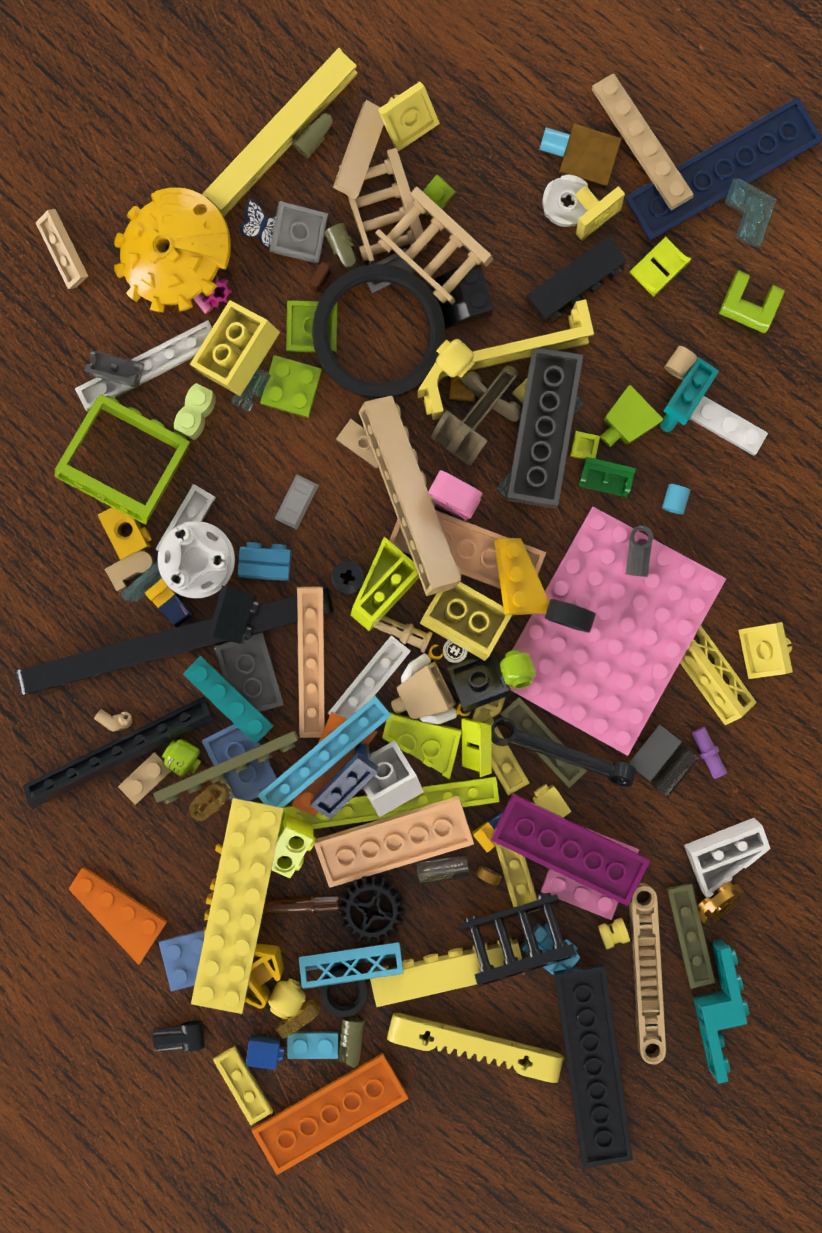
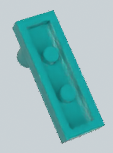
M697 358L664 409L666 415L660 422V428L663 431L671 432L679 422L683 425L687 423L719 371L701 358Z

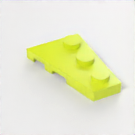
M389 712L392 716L386 720L382 738L390 743L395 741L401 750L413 755L428 767L434 768L450 779L462 730L440 724L426 723L420 719H411L407 716Z

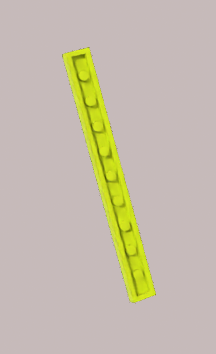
M496 776L424 786L422 787L423 793L381 817L378 816L367 795L352 797L331 819L319 811L314 816L293 806L283 807L281 822L286 814L312 825L313 829L380 820L456 796L460 797L462 807L500 802Z

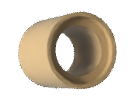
M678 346L664 368L676 378L683 380L697 360V356L689 349Z

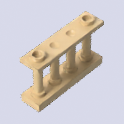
M397 148L387 150V159L384 160V163L368 168L364 179L366 180L385 173L388 175L392 174L395 183L391 184L392 187L356 199L347 195L363 246H359L363 261L368 260L369 265L375 264L374 255L386 252V250L379 243L370 246L365 232L400 221L413 207L412 203L414 201L410 195L411 191ZM392 197L400 198L403 207H400L399 211L362 222L358 208ZM419 216L409 226L410 231H407L406 235L400 236L394 242L398 247L408 244L412 246L423 233ZM427 244L423 247L421 251L427 249Z
M416 187L410 193L414 200L412 203L413 207L387 236L379 229L376 231L380 238L378 243L388 253L391 250L397 253L435 289L433 294L442 303L448 301L453 305L456 301L450 295V292L476 264L479 265L482 262L487 267L493 261V257L424 192ZM427 212L433 217L430 220L431 224L404 253L394 242L420 213L424 214ZM445 228L451 234L449 237L450 241L423 270L413 259L439 230L442 231ZM463 245L470 251L467 254L468 258L441 287L431 276L457 247L461 248Z

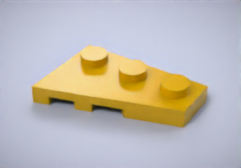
M501 538L495 540L504 615L546 614L549 600L522 539Z

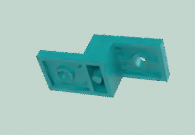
M717 939L712 940L711 944L722 990L692 997L708 1069L717 1083L720 1084L728 1082L727 1073L730 1072V1066L727 1057H724L721 1050L722 1047H725L721 1031L718 1032V1030L747 1024L746 1016L749 1015V1009L746 1000H742L740 993L741 990H744L741 976L736 974L734 966L738 965L736 952L734 949L731 950L730 945H727L723 940Z

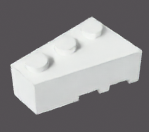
M755 818L684 845L699 888L706 898L714 895L713 892L724 883L731 881L735 874L743 868L746 869L771 849L763 826Z

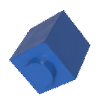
M251 1035L248 1044L246 1066L276 1070L278 1062H283L285 1047L280 1046L281 1038Z

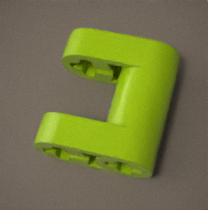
M738 270L728 289L719 314L765 334L774 318L785 290L772 285L762 307L741 299L750 275Z

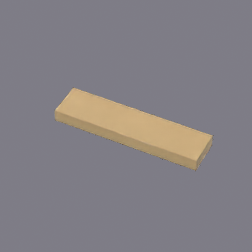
M368 100L362 105L333 188L354 199L359 196L384 125L378 109L381 107Z

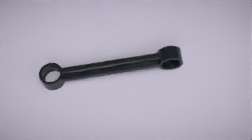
M505 717L496 719L491 726V741L497 746L503 747L513 743L606 776L615 785L630 787L633 784L636 769L628 763H611L518 730L515 723ZM498 725L507 727L510 730L511 737L508 739L498 737L495 733V727Z

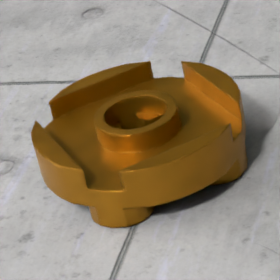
M730 881L726 882L718 889L719 893L712 899L707 897L698 905L701 910L698 917L705 925L710 924L709 919L712 918L716 922L735 908L737 903L734 900L738 896L743 899L745 893L738 884L733 885Z

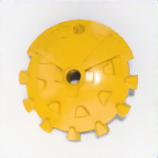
M186 188L161 189L151 194L152 202L145 205L142 209L134 206L127 213V217L131 221L124 234L117 233L114 244L116 248H120L121 263L115 264L114 269L118 278L125 276L131 286L126 293L135 302L142 296L152 302L150 307L152 311L164 313L165 305L178 304L179 311L181 312L193 307L191 299L202 292L208 297L217 287L212 280L218 269L226 270L229 263L231 250L230 234L227 223L219 209L200 193ZM170 244L169 249L166 252H164L166 246Z

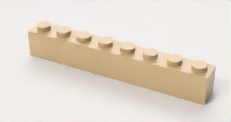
M392 396L366 401L359 410V415L425 594L429 596L454 589L461 581V571L453 560L452 546L449 541H446L444 536L443 522L437 517L434 509V498L428 495L426 477L419 469L417 453L415 449H412L409 442L408 429L406 426H403L401 421L400 407L397 403L395 404Z

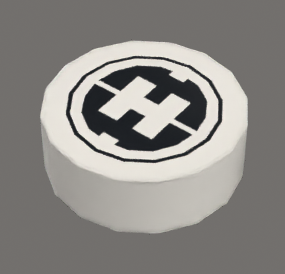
M449 640L443 646L445 659L452 663L463 661L468 652Z

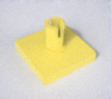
M418 82L400 95H394V99L391 97L387 104L378 109L391 141L398 151L440 124L425 86L421 82Z
M587 186L576 193L575 198L587 210L578 219L576 235L581 241L585 240L621 211L625 193L619 186L601 201H598Z
M782 622L738 630L748 679L793 672L789 656L792 646L787 647L788 644H791V641L785 637Z

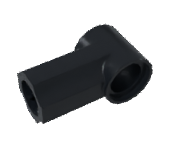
M194 1020L177 1026L154 1028L153 1045L155 1051L173 1049L197 1051L204 1049L203 1021Z

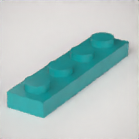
M200 656L183 673L253 743L257 744L274 726L204 657Z

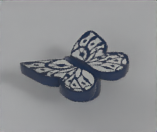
M248 199L245 208V218L247 221L243 222L240 227L241 234L247 238H259L262 246L270 249L276 217L268 218L254 199Z

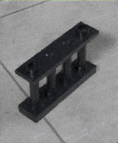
M545 893L537 896V901L482 918L474 915L465 918L464 923L459 924L463 933L470 931L481 967L479 968V973L474 974L479 987L576 957L573 944L567 945V942L563 941L552 905L559 903L557 894L552 896L551 893ZM543 908L554 943L552 946L553 950L543 953L542 949L539 950L528 912ZM515 916L519 917L530 952L528 953V958L518 960V957L514 956L504 920ZM493 923L505 961H503L504 965L496 968L490 965L480 932V927Z

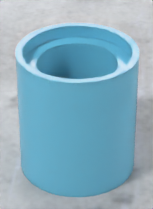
M546 127L539 150L563 157L570 134Z
M669 484L662 509L683 515L691 490L683 486Z

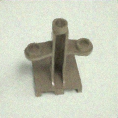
M507 365L488 389L481 383L482 379L479 374L474 371L465 373L461 381L466 388L479 398L478 402L462 421L449 411H446L430 437L470 467L487 443V440L476 433L475 430L491 409L513 422H516L521 417L522 409L517 403L512 401L508 403L500 399L518 376L517 370Z

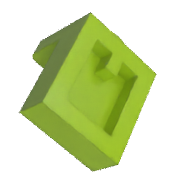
M436 175L423 190L441 209L457 193L439 175Z

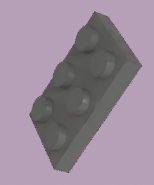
M264 632L250 636L249 641L244 640V644L228 642L214 646L223 677L259 712L284 705Z

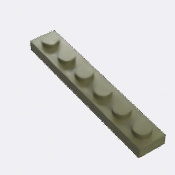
M296 730L153 793L157 803L164 800L165 804L179 799L178 793L187 790L190 794L202 789L201 783L211 780L213 784L226 778L224 773L234 769L235 773L249 768L248 762L257 759L258 763L272 758L271 752L280 749L282 753L296 747L294 742L299 740Z

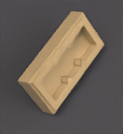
M350 419L336 440L377 469L379 466L365 429Z

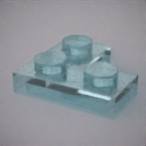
M740 178L732 180L725 203L744 213L736 237L754 247L761 246L776 199Z

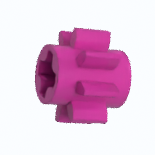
M215 275L212 282L217 285V288L208 297L202 292L204 296L202 302L209 303L211 301L212 307H218L219 302L228 303L226 298L228 294L232 293L226 286L228 280L222 279L219 281V277Z

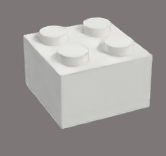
M395 741L370 754L369 760L379 766L378 773L362 789L379 817L424 792L415 772Z

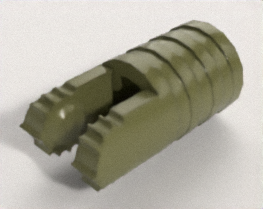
M322 114L312 125L308 124L292 142L294 148L305 158L309 159L311 154L324 142V135L333 124L331 115Z
M340 223L328 228L324 234L333 250L334 256H339L345 270L351 271L357 268L358 263L353 252L355 246L352 243L348 230H346L345 224Z
M343 1017L338 1055L339 1061L355 1068L360 1060L365 1020L357 1017Z

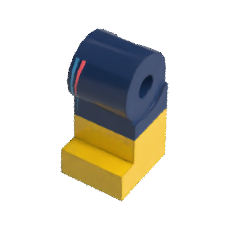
M163 578L145 592L146 596L165 614L176 628L193 615L178 594L168 587Z
M505 808L472 832L473 836L487 853L497 844L491 841L490 838Z

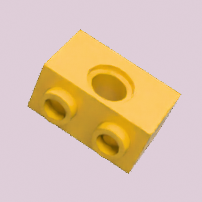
M113 507L98 514L120 560L138 551H146L151 548L149 541L152 539L146 527L141 528L139 522ZM129 523L133 529L132 533L128 537H124L121 534V528Z

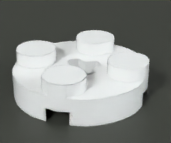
M564 175L551 181L543 194L542 205L544 215L558 226H577L578 219L587 210L575 198V195L580 189L588 186L587 183L574 175ZM567 195L572 196L571 201L574 202V205L563 206L564 203L561 202V198H566Z

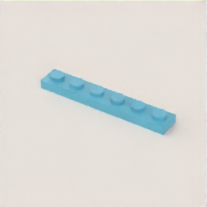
M374 696L257 796L264 804L283 808L392 715L379 699Z

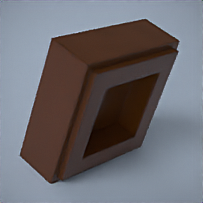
M321 262L309 282L310 289L317 293L320 292L331 274L329 265Z

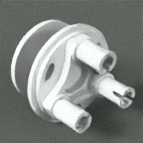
M192 521L175 527L165 536L158 551V568L161 577L169 588L185 597L204 598L221 590L222 585L225 586L228 583L234 570L235 554L230 540L219 528L206 522Z

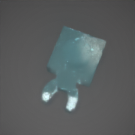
M258 368L241 396L235 394L231 403L239 407L240 403L244 400L242 408L249 412L253 406V396L260 398L271 375Z

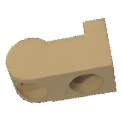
M138 551L107 567L105 571L116 591L122 592L129 588L126 583L127 580L140 573L146 574L151 572L155 566V561L151 554L145 551Z

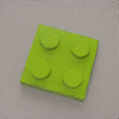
M274 355L260 404L309 418L322 369Z

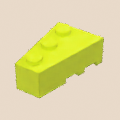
M385 537L381 542L351 611V616L368 631L383 618L419 579L414 562Z

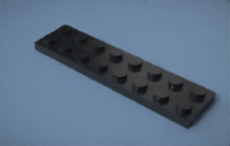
M602 963L553 971L583 1168L631 1161L633 1156L605 965Z

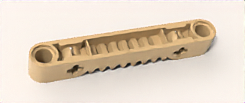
M640 882L629 903L632 958L634 963L633 976L635 981L637 1048L645 1062L658 1064L663 1061L666 1055L658 902L656 892L648 884ZM648 891L649 897L647 901L638 902V893ZM649 1044H657V1050L654 1053L649 1054L645 1052Z

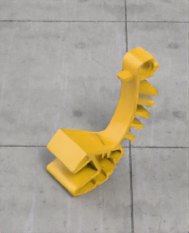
M217 844L215 851L221 854L223 846ZM216 878L212 880L211 890L215 888ZM213 893L208 894L206 904L211 905ZM210 908L205 911V920H208ZM256 944L245 1002L259 1009L265 1007L270 996V990L265 985V982L272 977L279 981L285 969L279 946Z

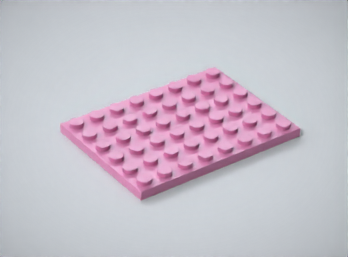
M592 507L545 591L549 602L550 599H555L595 612L596 616L591 631L587 633L545 619V614H532L512 650H519L531 656L536 676L532 680L533 683L528 687L514 689L512 686H509V688L516 694L628 756L726 578L654 539L651 546L648 577L626 575L629 536L634 528ZM638 531L634 535V540L637 544L644 545L648 542V536Z

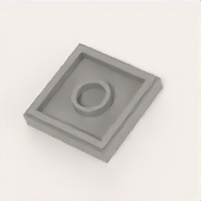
M279 201L269 252L318 264L328 213Z

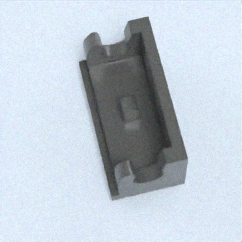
M98 351L90 352L91 362L86 364L84 370L88 375L134 388L139 387L145 364Z
M659 725L628 764L635 767L639 774L649 782H652L680 747L682 741Z

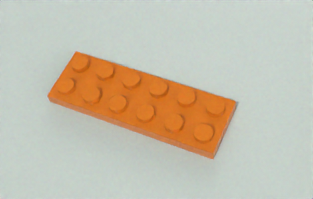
M381 1053L252 1128V1133L276 1175L406 1101L408 1094L385 1054Z

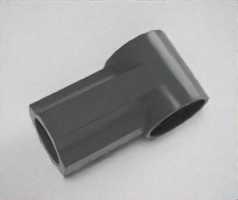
M638 526L633 529L629 536L630 541L625 574L648 577L653 533L646 526ZM636 532H646L648 542L644 545L637 544L634 540Z

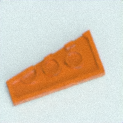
M331 712L318 744L344 723L347 718ZM374 730L360 743L369 745L378 731ZM356 746L298 794L292 806L315 816L318 811L310 806L311 799L354 757Z
M82 867L69 887L72 894L138 965L142 962L168 922L86 867Z

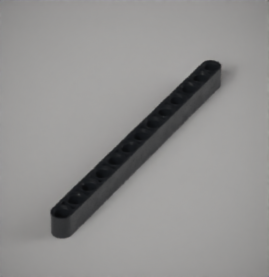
M328 588L323 589V616L334 613ZM297 596L260 605L256 616L252 615L249 625L253 626L251 635L298 623ZM211 618L16 670L15 675L22 696L219 644L227 640L208 636L213 619Z

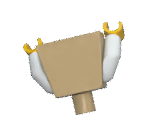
M433 645L427 655L422 654L406 667L401 676L402 684L397 687L400 697L391 702L396 714L407 711L411 719L419 718L422 722L441 724L455 719L458 714L461 716L470 715L471 711L464 713L460 711V701L457 704L455 703L436 662L431 663V660L438 661L444 655L442 653L440 656L435 657L432 654V650L439 645Z

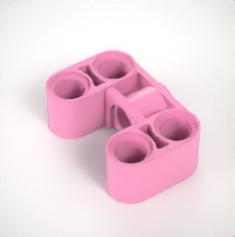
M441 470L428 491V495L434 498L435 506L463 521H467L472 517L483 495L476 488Z

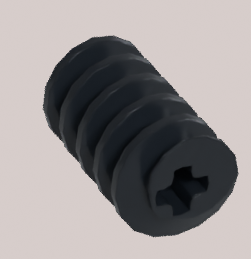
M344 561L336 565L332 571V582L335 588L346 595L356 594L360 591L365 575L359 565L352 561ZM349 572H352L351 575L355 578L354 582L349 581L348 585H345L346 581L342 579L343 575H348Z

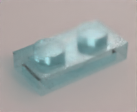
M158 561L120 594L126 602L131 603L135 601L137 603L146 595L145 590L162 578L158 568Z

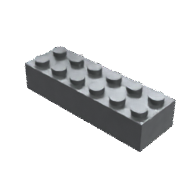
M544 348L532 349L506 501L552 509L558 507L583 355Z

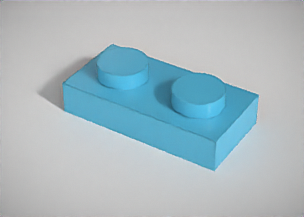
M288 1031L287 1059H338V1031Z

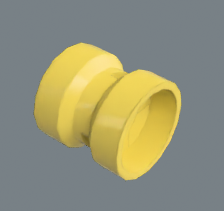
M622 917L615 919L611 924L603 923L598 925L606 950L613 948L619 942L622 944L630 942Z

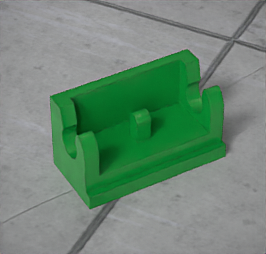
M586 457L583 462L578 487L627 498L631 490L636 468Z

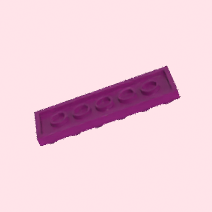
M512 793L490 838L491 841L626 906L629 905L650 863L648 858Z

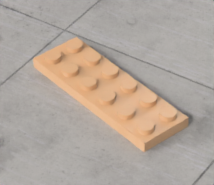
M436 511L437 517L443 522L444 536L446 541H449L452 546V557L455 564L459 566L461 574L501 589L494 541L507 537ZM397 519L389 541L402 552L411 555ZM524 544L538 575L546 552Z
M459 796L317 838L314 843L329 888L361 879L363 876H371L474 845Z

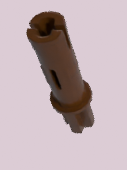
M311 895V897L265 899L264 913L265 915L312 913V915H315L317 912L339 911V898L315 897V895Z

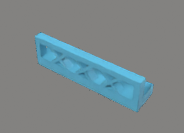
M398 942L299 957L302 989L404 974L400 944ZM396 958L397 969L386 970L379 964L383 959ZM370 961L374 964L368 973L361 974L354 969L357 963ZM345 965L349 968L343 977L336 978L329 972L335 966ZM377 967H378L380 970H382V971L374 972V970H375ZM315 969L323 971L317 981L307 982L306 971ZM351 971L357 974L348 976L351 973ZM326 975L331 977L330 979H324Z

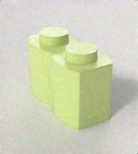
M197 383L189 389L185 398V406L178 412L174 421V429L192 440L200 436L205 426V418L212 412L216 403V395L213 391Z

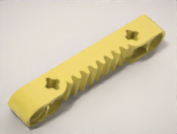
M393 1013L387 1035V1040L423 1051H430L436 1046L438 1051H441L446 1046L448 1054H451L453 1049H457L458 1056H461L466 1051L468 1059L473 1054H476L477 1061H481L483 1056H486L488 1064L493 1059H496L497 1066L499 1067L505 1061L507 1069H510L513 1065L515 1071L522 1076L551 1083H558L564 1060L563 1055L551 1050L403 1013ZM426 1031H430V1036H428L427 1040H424L423 1034ZM524 1056H528L529 1061L526 1060L525 1064H521L520 1059H524Z

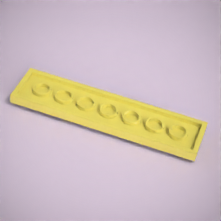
M236 798L232 799L191 1001L193 1005L239 1014L243 1013L284 810L282 807Z

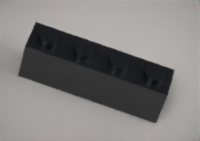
M608 236L527 295L526 301L543 324L548 320L552 323L563 315V309L569 305L573 308L576 301L584 300L582 296L588 291L593 294L604 285L602 281L609 276L614 279L624 271L623 266L627 259L611 237Z

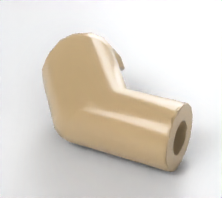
M100 709L94 717L96 721L112 732L127 729L132 724V716L128 712H121V714L111 716L103 709Z

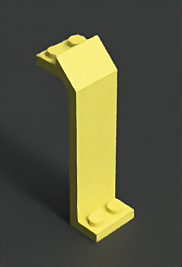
M586 299L576 301L571 310V315L568 316L571 329L473 351L474 357L472 361L474 364L468 371L531 357L532 349L536 348L559 351L589 344L588 337L594 335ZM436 362L418 389V398L424 397L426 414H431L433 420L440 419L443 415L438 383L448 376Z

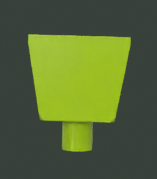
M629 385L603 419L609 428L600 438L608 447H611L619 438L624 444L628 445L657 426L663 418Z

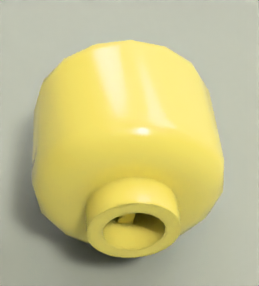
M446 339L436 350L439 353L436 358V364L450 377L458 375L461 378L474 364L472 361L474 353L460 339H454L451 343Z
M293 979L277 982L268 999V1003L271 1006L270 1011L283 1019L296 1016L306 998L305 993L301 989L302 985Z

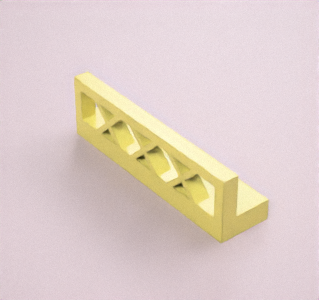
M700 625L696 633L700 639V644L696 643L693 639L680 664L724 725H727L743 717L757 702ZM708 654H711L715 659V665L709 661ZM723 674L728 677L730 685L726 684L723 680ZM737 694L741 695L746 702L744 706L738 701Z

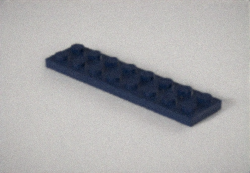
M799 97L677 166V170L694 194L692 199L677 208L670 210L653 182L627 195L624 200L646 238L651 242L820 144L822 136Z

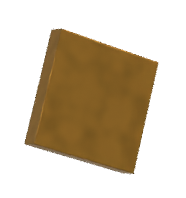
M574 124L559 174L574 175L587 183L606 188L621 138Z

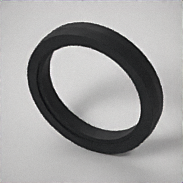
M372 264L355 268L345 273L328 287L321 297L314 314L312 337L319 362L332 380L353 394L379 399L387 396L397 397L403 395L423 383L439 355L436 350L445 341V323L437 298L420 278L396 266ZM366 282H389L406 289L419 301L428 319L430 335L425 356L410 374L393 382L371 383L356 378L338 363L330 348L328 321L331 311L337 301L347 291Z

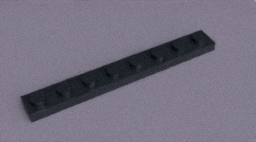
M203 696L23 785L28 805L34 809L214 720L207 700Z

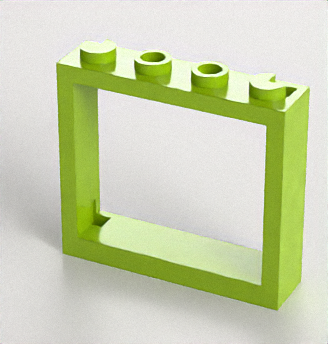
M99 393L56 466L55 477L146 525L188 451L190 441L187 440L186 436L177 431L171 432L167 430L161 422L143 417L137 409L132 407L126 408L119 404L116 398ZM101 409L177 449L146 505L69 466Z

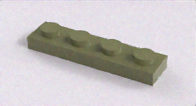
M517 697L500 713L503 717L512 720L518 730L563 745L520 697ZM536 752L568 788L587 772L586 769Z
M687 883L666 888L689 987L692 989L715 983L701 920L698 917L699 912L692 884Z

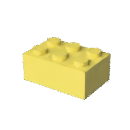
M230 300L190 365L203 376L241 396L280 332L268 320Z
M459 582L454 589L436 593L420 624L485 661L491 654L512 615H504L503 606Z

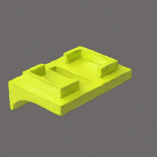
M665 237L629 273L654 297L689 264L691 258L680 252ZM652 258L670 274L668 277L651 261Z
M463 718L462 767L480 772V777L492 773L491 725ZM470 743L479 745V748L471 746Z

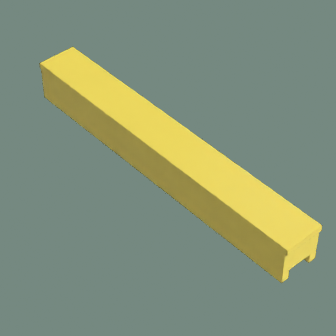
M338 48L202 195L209 199L225 217L292 145V142L301 134L303 129L308 124H311L357 75L355 71L357 65Z

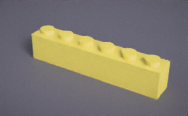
M509 937L514 956L518 957V960H522L518 940H512V937ZM499 939L496 944L492 945L484 942L490 965H493L494 968L503 966L505 958ZM474 945L472 946L473 949L463 951V948L449 950L448 955L438 957V954L426 955L422 961L404 960L402 961L404 974L370 979L376 1007L476 985L477 982L474 974L479 973V968L481 967ZM382 965L386 970L397 969V966L389 968V965ZM377 967V968L374 970V972H378V971H382V970H380V969Z

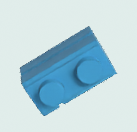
M247 542L246 547H240L238 577L290 581L292 551L286 550L287 545L271 544V549L261 548V543Z

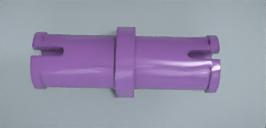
M702 727L693 731L692 735L701 752L699 754L700 758L705 760L713 778L725 775L727 771L718 754L719 749L717 746H714L706 728Z

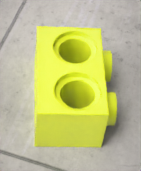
M286 814L280 825L272 871L291 878L295 870H300L304 861V854L306 851H311L316 837L313 835L312 825ZM294 836H299V837H301V838H299V839H294V838H292V837H294Z

